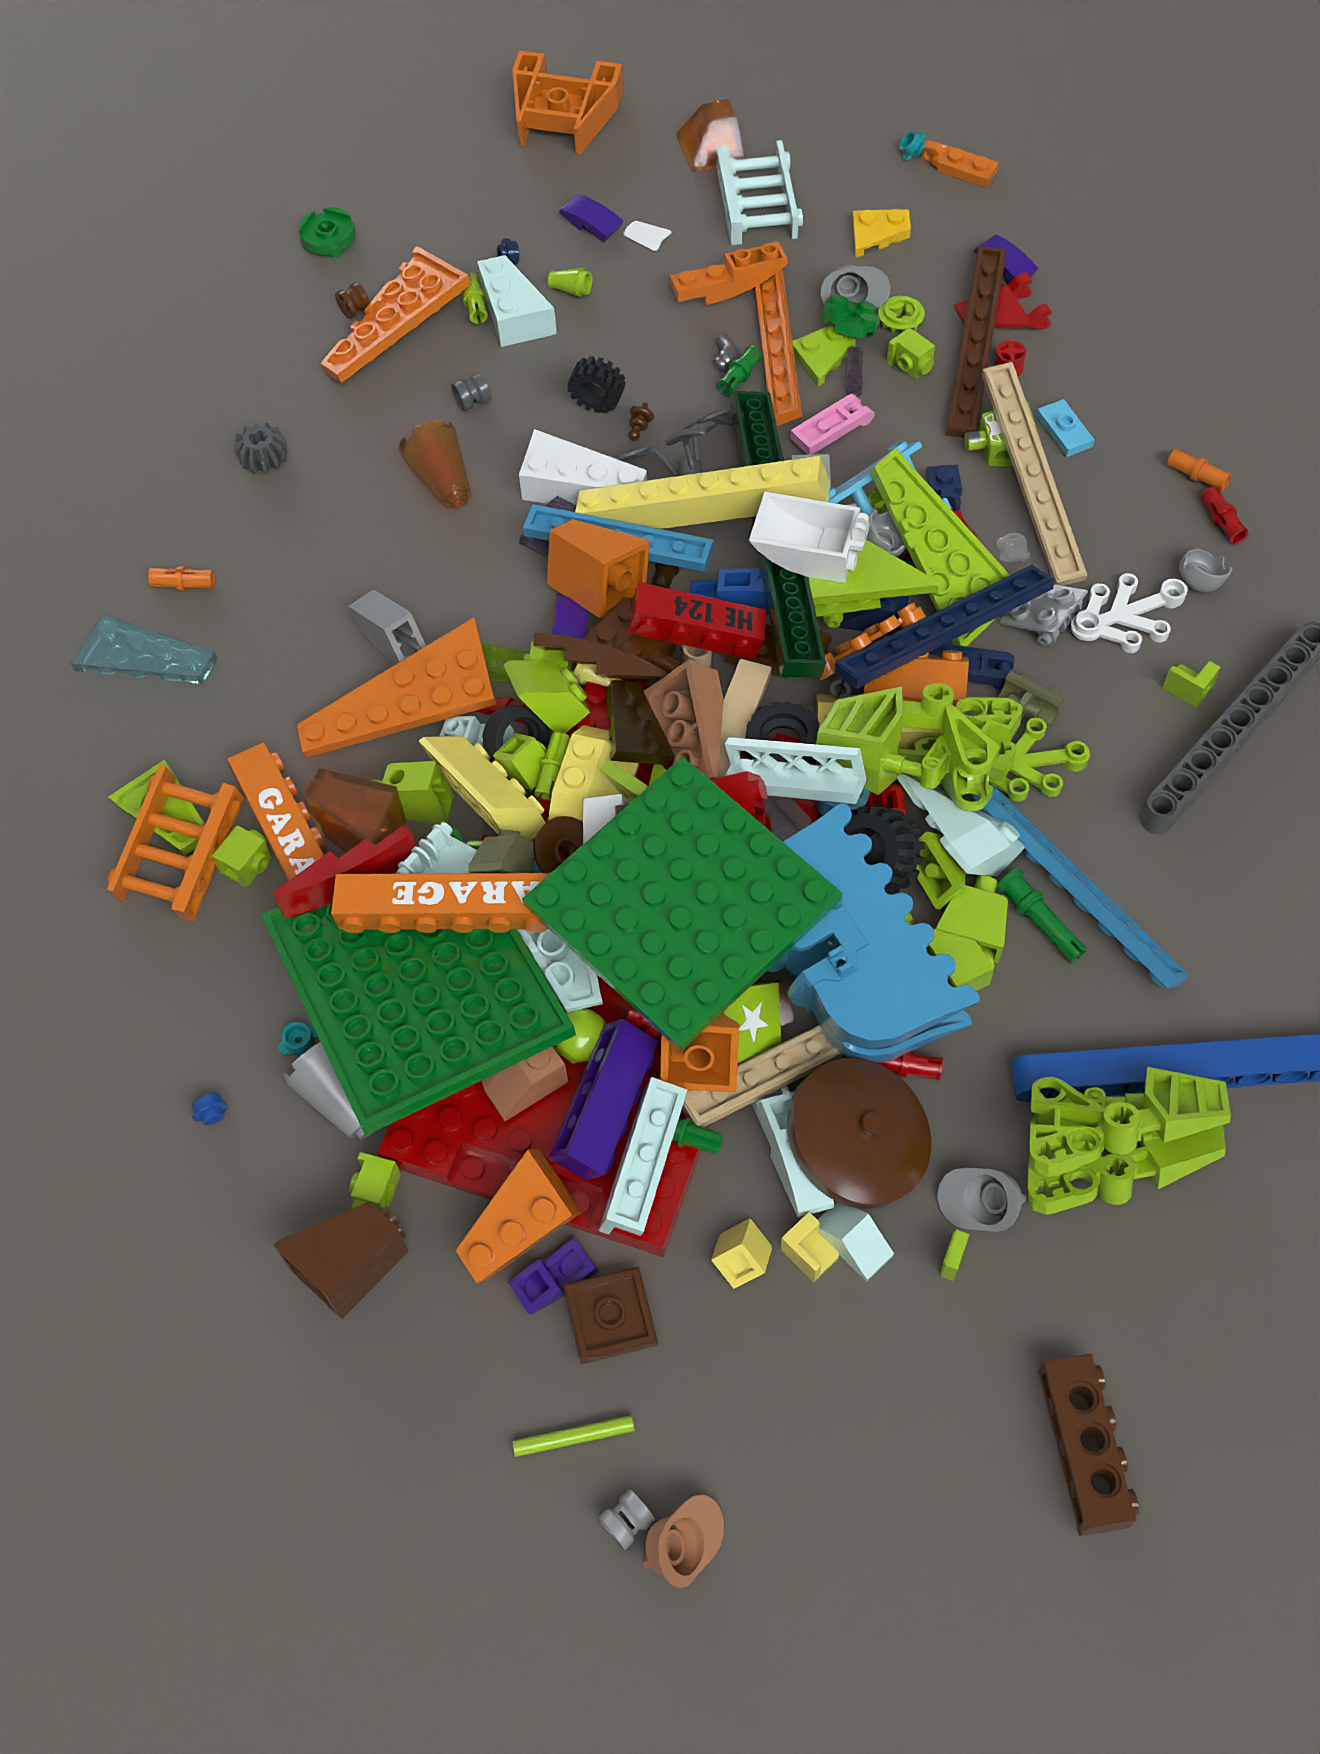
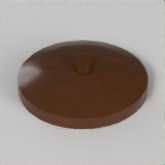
M860 1058L836 1059L823 1064L810 1073L793 1094L787 1117V1131L791 1150L805 1176L818 1190L829 1198L855 1208L874 1209L884 1207L906 1196L923 1178L931 1154V1133L927 1116L912 1089L888 1068L873 1061Z

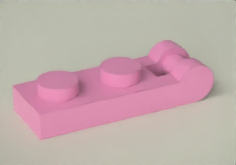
M849 394L793 428L790 432V439L807 455L814 454L858 426L868 425L875 414L868 406L863 407L861 400L857 396Z

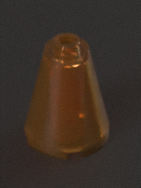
M437 419L415 427L411 430L413 436L408 441L404 437L399 444L398 450L401 458L445 507L457 509L464 506L468 502L471 490L456 429L453 424L449 422V425H447L444 420Z

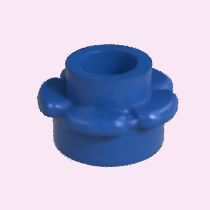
M219 1093L202 1096L192 1104L195 1113L192 1118L196 1122L201 1120L203 1125L206 1126L215 1124L224 1118V1112L228 1109L226 1101H222Z

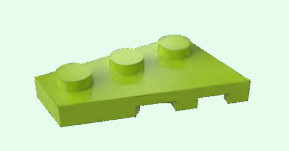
M163 760L108 796V798L130 816L137 819L148 793L147 785L152 775L156 774L159 765L166 766L176 778L174 784L181 786L182 784L170 765ZM168 797L161 814L200 826L205 823L194 803ZM158 827L154 830L156 835L185 856L194 851L198 844L196 838Z

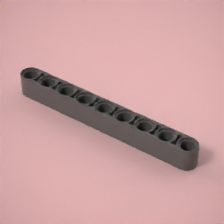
M1306 622L1296 631L1150 794L1141 815V824L1146 831L1152 834L1167 832L1319 661L1320 622Z

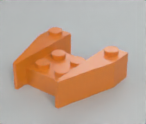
M519 50L512 72L520 147L525 146L530 129L574 134L576 154L580 155L619 108L624 92L623 64L596 61L590 79L547 74L544 53Z

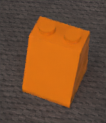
M572 519L550 530L547 585L564 596L571 598L598 618H602L623 597L632 601L638 582L646 584L650 541L645 538Z

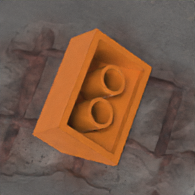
M943 650L942 655H933L928 652L864 685V694L902 686L903 700L922 702L923 689L927 685L942 683L953 689V706L956 707L959 700L966 698L969 658L962 657L963 652L955 650Z

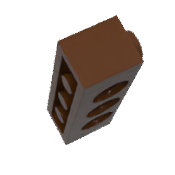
M1092 1353L1044 1361L1038 1374L1079 1536L1129 1528L1136 1521L1135 1515L1139 1514V1505L1135 1491L1127 1487L1124 1472H1127L1128 1467L1124 1450L1121 1446H1116L1113 1431L1116 1430V1419L1110 1405L1106 1406L1102 1390H1105V1378L1100 1365L1095 1366ZM1079 1394L1083 1396L1088 1402V1410L1076 1409L1071 1404L1069 1395ZM1088 1434L1093 1436L1098 1441L1099 1451L1090 1452L1086 1450L1081 1444L1080 1435ZM1101 1476L1105 1478L1110 1485V1494L1098 1493L1091 1484V1477Z

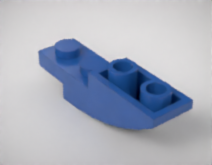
M719 569L718 579L691 582V594L765 609V615H769L761 569Z

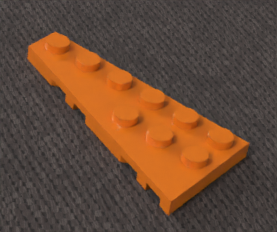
M416 246L412 251L413 258L410 262H403L398 268L400 274L396 279L388 281L365 308V317L361 321L356 320L351 325L350 329L352 332L347 339L339 340L320 363L324 372L340 383L351 378L354 373L369 362H372L379 354L394 345L408 332L417 328L425 319L438 312L441 307L472 285L469 275Z

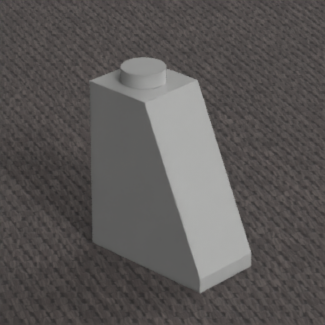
M373 589L348 606L360 632L393 666L426 646L411 612Z

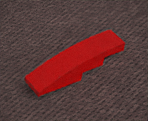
M403 825L377 845L366 838L340 858H337L331 851L272 892L282 916L287 919L333 903L336 874L394 873L399 869L398 864L401 861L404 862L412 853V849L417 846L413 833Z

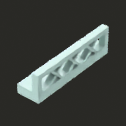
M728 737L725 743L730 761V767L725 776L744 771L757 774L763 779L768 796L856 804L867 780L860 748ZM738 750L747 751L755 759H740ZM769 754H780L788 761L786 763L778 762ZM802 757H813L821 764L810 765ZM835 760H851L853 768H843Z
M654 1077L650 1078L643 1090L598 1231L609 1235L613 1228L616 1227L639 1236L644 1232L687 1089Z

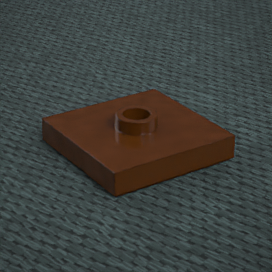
M639 1266L563 1284L564 1296L580 1364L658 1346V1339Z

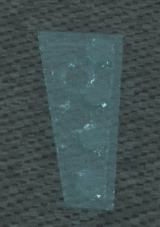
M103 615L71 662L74 671L78 672L94 669L99 670L101 674L114 675L115 672L131 673L132 677L138 678L154 675L161 676L162 680L202 684L218 659L214 651Z

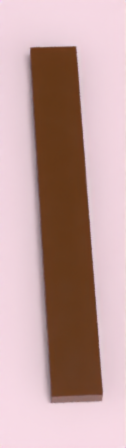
M978 246L946 436L964 438L965 433L975 432L978 428L985 386L982 371L988 367L1007 249Z

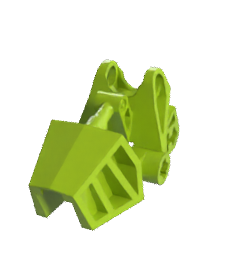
M942 683L927 685L923 689L922 702L903 700L901 686L836 700L818 731L816 745L860 748L867 779L863 788L876 795H879L897 779V774L905 773L920 778L919 783L925 789H934L940 783L958 808L965 811H978L983 809L992 798L994 787L989 785V778L1003 782L1014 764L1016 746L1011 741V738L1020 726L1023 708L1021 704L1010 698L989 697L963 698L954 707V691L950 686ZM972 711L978 713L979 715L968 716L965 715L964 712ZM902 727L943 730V735L940 734L939 737L926 736L918 742H914V749L898 748ZM835 760L843 768H853L851 760ZM964 794H974L980 800L970 802L964 800L961 796Z
M1147 1067L1144 1093L1106 1097L1105 1092L1100 1088L1091 1087L1085 1091V1094H1082L1056 1077H1045L1036 1080L1032 1085L1031 1112L1036 1115L1031 1119L1028 1205L1033 1211L1049 1215L1089 1203L1097 1197V1194L1108 1204L1121 1205L1130 1200L1134 1179L1151 1177L1159 1190L1224 1157L1226 1145L1223 1125L1230 1123L1231 1118L1226 1082ZM1050 1087L1056 1089L1060 1094L1055 1098H1045L1040 1090ZM1140 1141L1139 1148H1136L1137 1142ZM1105 1148L1107 1151L1113 1154H1108L1107 1156L1103 1157L1101 1155V1152H1103ZM1075 1179H1085L1091 1186L1087 1189H1077L1070 1183Z

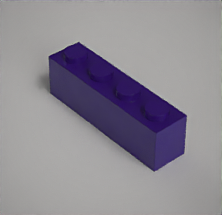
M624 1019L603 1025L553 1145L549 1159L585 1180L605 1176L614 1163L615 1155L613 1153L617 1143L628 1128L627 1118L630 1110L641 1095L642 1088L640 1085L644 1075L654 1062L655 1055L653 1053L658 1043L656 1039Z

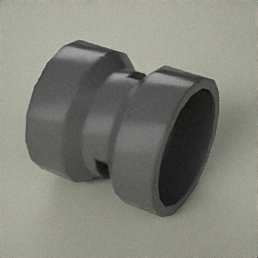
M480 372L471 375L466 383L459 380L451 384L454 398L462 411L471 409L474 402L482 404L491 400L488 384Z

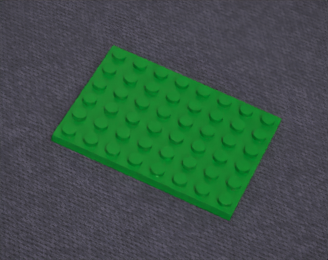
M453 829L450 836L465 843L458 829ZM332 903L287 919L282 916L279 907L261 915L365 1136L576 1036L572 1022L517 929H510L504 933L493 932L489 929H473V931L468 933H460L452 929H437L432 933H423L416 929H400L396 933H386L380 930H364L360 933H349L338 928L331 915Z

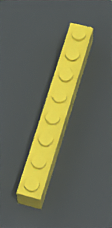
M821 456L579 490L575 513L657 529L757 516L764 492L828 502L830 480Z

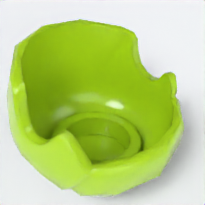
M588 1008L566 1012L575 1028L576 1036L553 1046L557 1054H560L573 1064L588 1062L603 1025L606 1022L599 1014Z

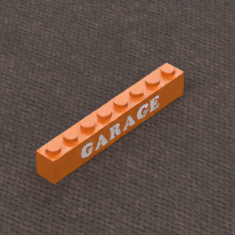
M262 742L227 758L234 777L287 880L289 881L323 857L325 854L320 849L321 846L325 845L316 826L311 829L309 828L306 821L310 820L311 817L303 801L296 803L293 798L298 793L289 776L282 777L280 771L285 769L277 752L275 751L270 754L267 746Z
M550 873L336 874L331 915L338 928L349 933H360L364 930L396 933L400 929H416L423 933H432L437 929H452L460 933H468L473 931V929H489L497 933L508 932L510 929H526L530 932L540 933L549 928L524 906L522 898Z

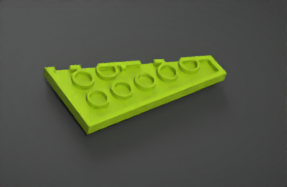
M896 448L872 468L870 473L916 568L938 581V592L929 593L937 611L1010 576ZM995 619L952 640L953 645L967 647Z

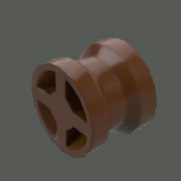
M358 282L350 284L348 290H340L335 294L339 308L348 319L354 318L358 311H364L370 304L367 293Z

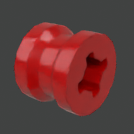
M1014 340L1000 343L997 347V358L994 366L1013 362L1017 376H1020L1024 368L1023 361L1026 358L1025 346Z

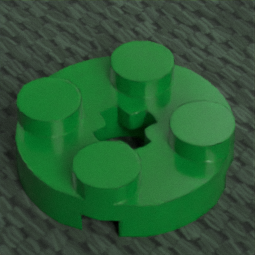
M326 207L323 208L324 213L315 215L314 211L305 215L299 223L300 239L304 250L319 255H327L330 258H338L343 254V250L353 243L356 232L348 212L339 208Z
M838 294L831 295L830 301L825 303L821 314V319L826 325L830 321L835 324V331L850 337L866 338L868 332H872V336H874L880 324V317L875 313L876 306L867 301L856 303Z

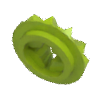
M894 296L888 298L883 305L879 306L878 316L883 328H891L893 333L897 330L903 332L909 327L916 331L918 325L923 324L925 310L922 304L914 298ZM903 311H905V316H903L902 319L897 318L900 316V314L903 313Z

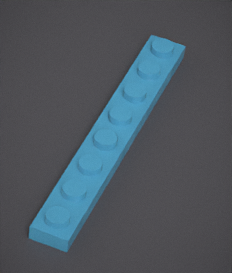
M991 785L994 787L992 798L981 811L1001 822H1007L1012 825L1020 834L1018 840L1025 846V855L1035 864H1041L1049 872L1048 877L1055 885L1063 889L1066 888L1074 896L1073 902L1081 910L1087 913L1090 912L1099 920V928L1110 937H1116L1124 945L1123 951L1132 960L1141 962L1150 970L1148 973L1150 978L1156 984L1168 989L1181 986L1190 975L994 785ZM971 794L976 801L980 800L977 795Z

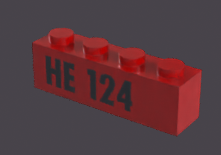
M638 582L630 604L628 633L644 638H652L677 645H685L755 660L765 638L766 610Z

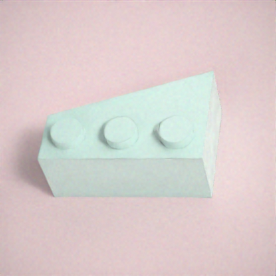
M505 255L477 261L481 289L485 293L486 304L501 347L557 334L554 307Z

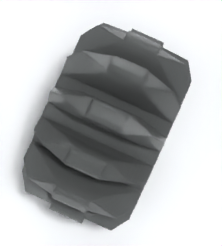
M255 422L254 427H244L243 433L236 435L234 450L244 469L250 468L254 474L259 470H263L267 474L269 468L278 469L279 462L286 461L287 444L278 427H271L268 422L258 426Z

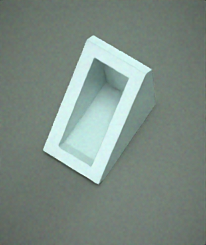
M835 1202L834 1207L828 1209L818 1219L820 1222L819 1233L866 1282L894 1255L870 1215L864 1211Z

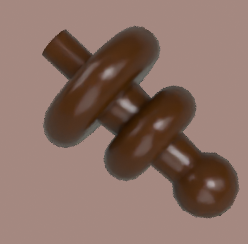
M643 403L642 406L635 405L630 409L632 418L629 420V424L633 429L629 432V438L633 441L639 439V432L646 430L648 427L647 423L652 422L654 419V414L648 409L649 405L647 403Z

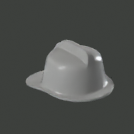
M844 265L831 272L824 279L820 295L824 305L830 301L831 295L838 294L846 297L849 301L856 303L867 301L874 304L876 308H879L888 299L891 285L885 273L876 267Z
M965 1167L953 1169L942 1179L937 1195L940 1210L953 1225L967 1230L991 1232L1005 1231L1011 1227L1019 1215L1022 1203L1027 1201V1195L1022 1194L1018 1183L1010 1175L995 1169Z

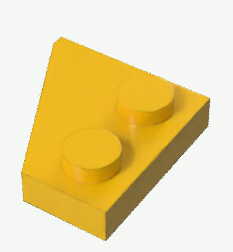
M909 209L853 210L852 222L855 257L864 256V250L876 246L878 249H882L893 242H900L910 238Z

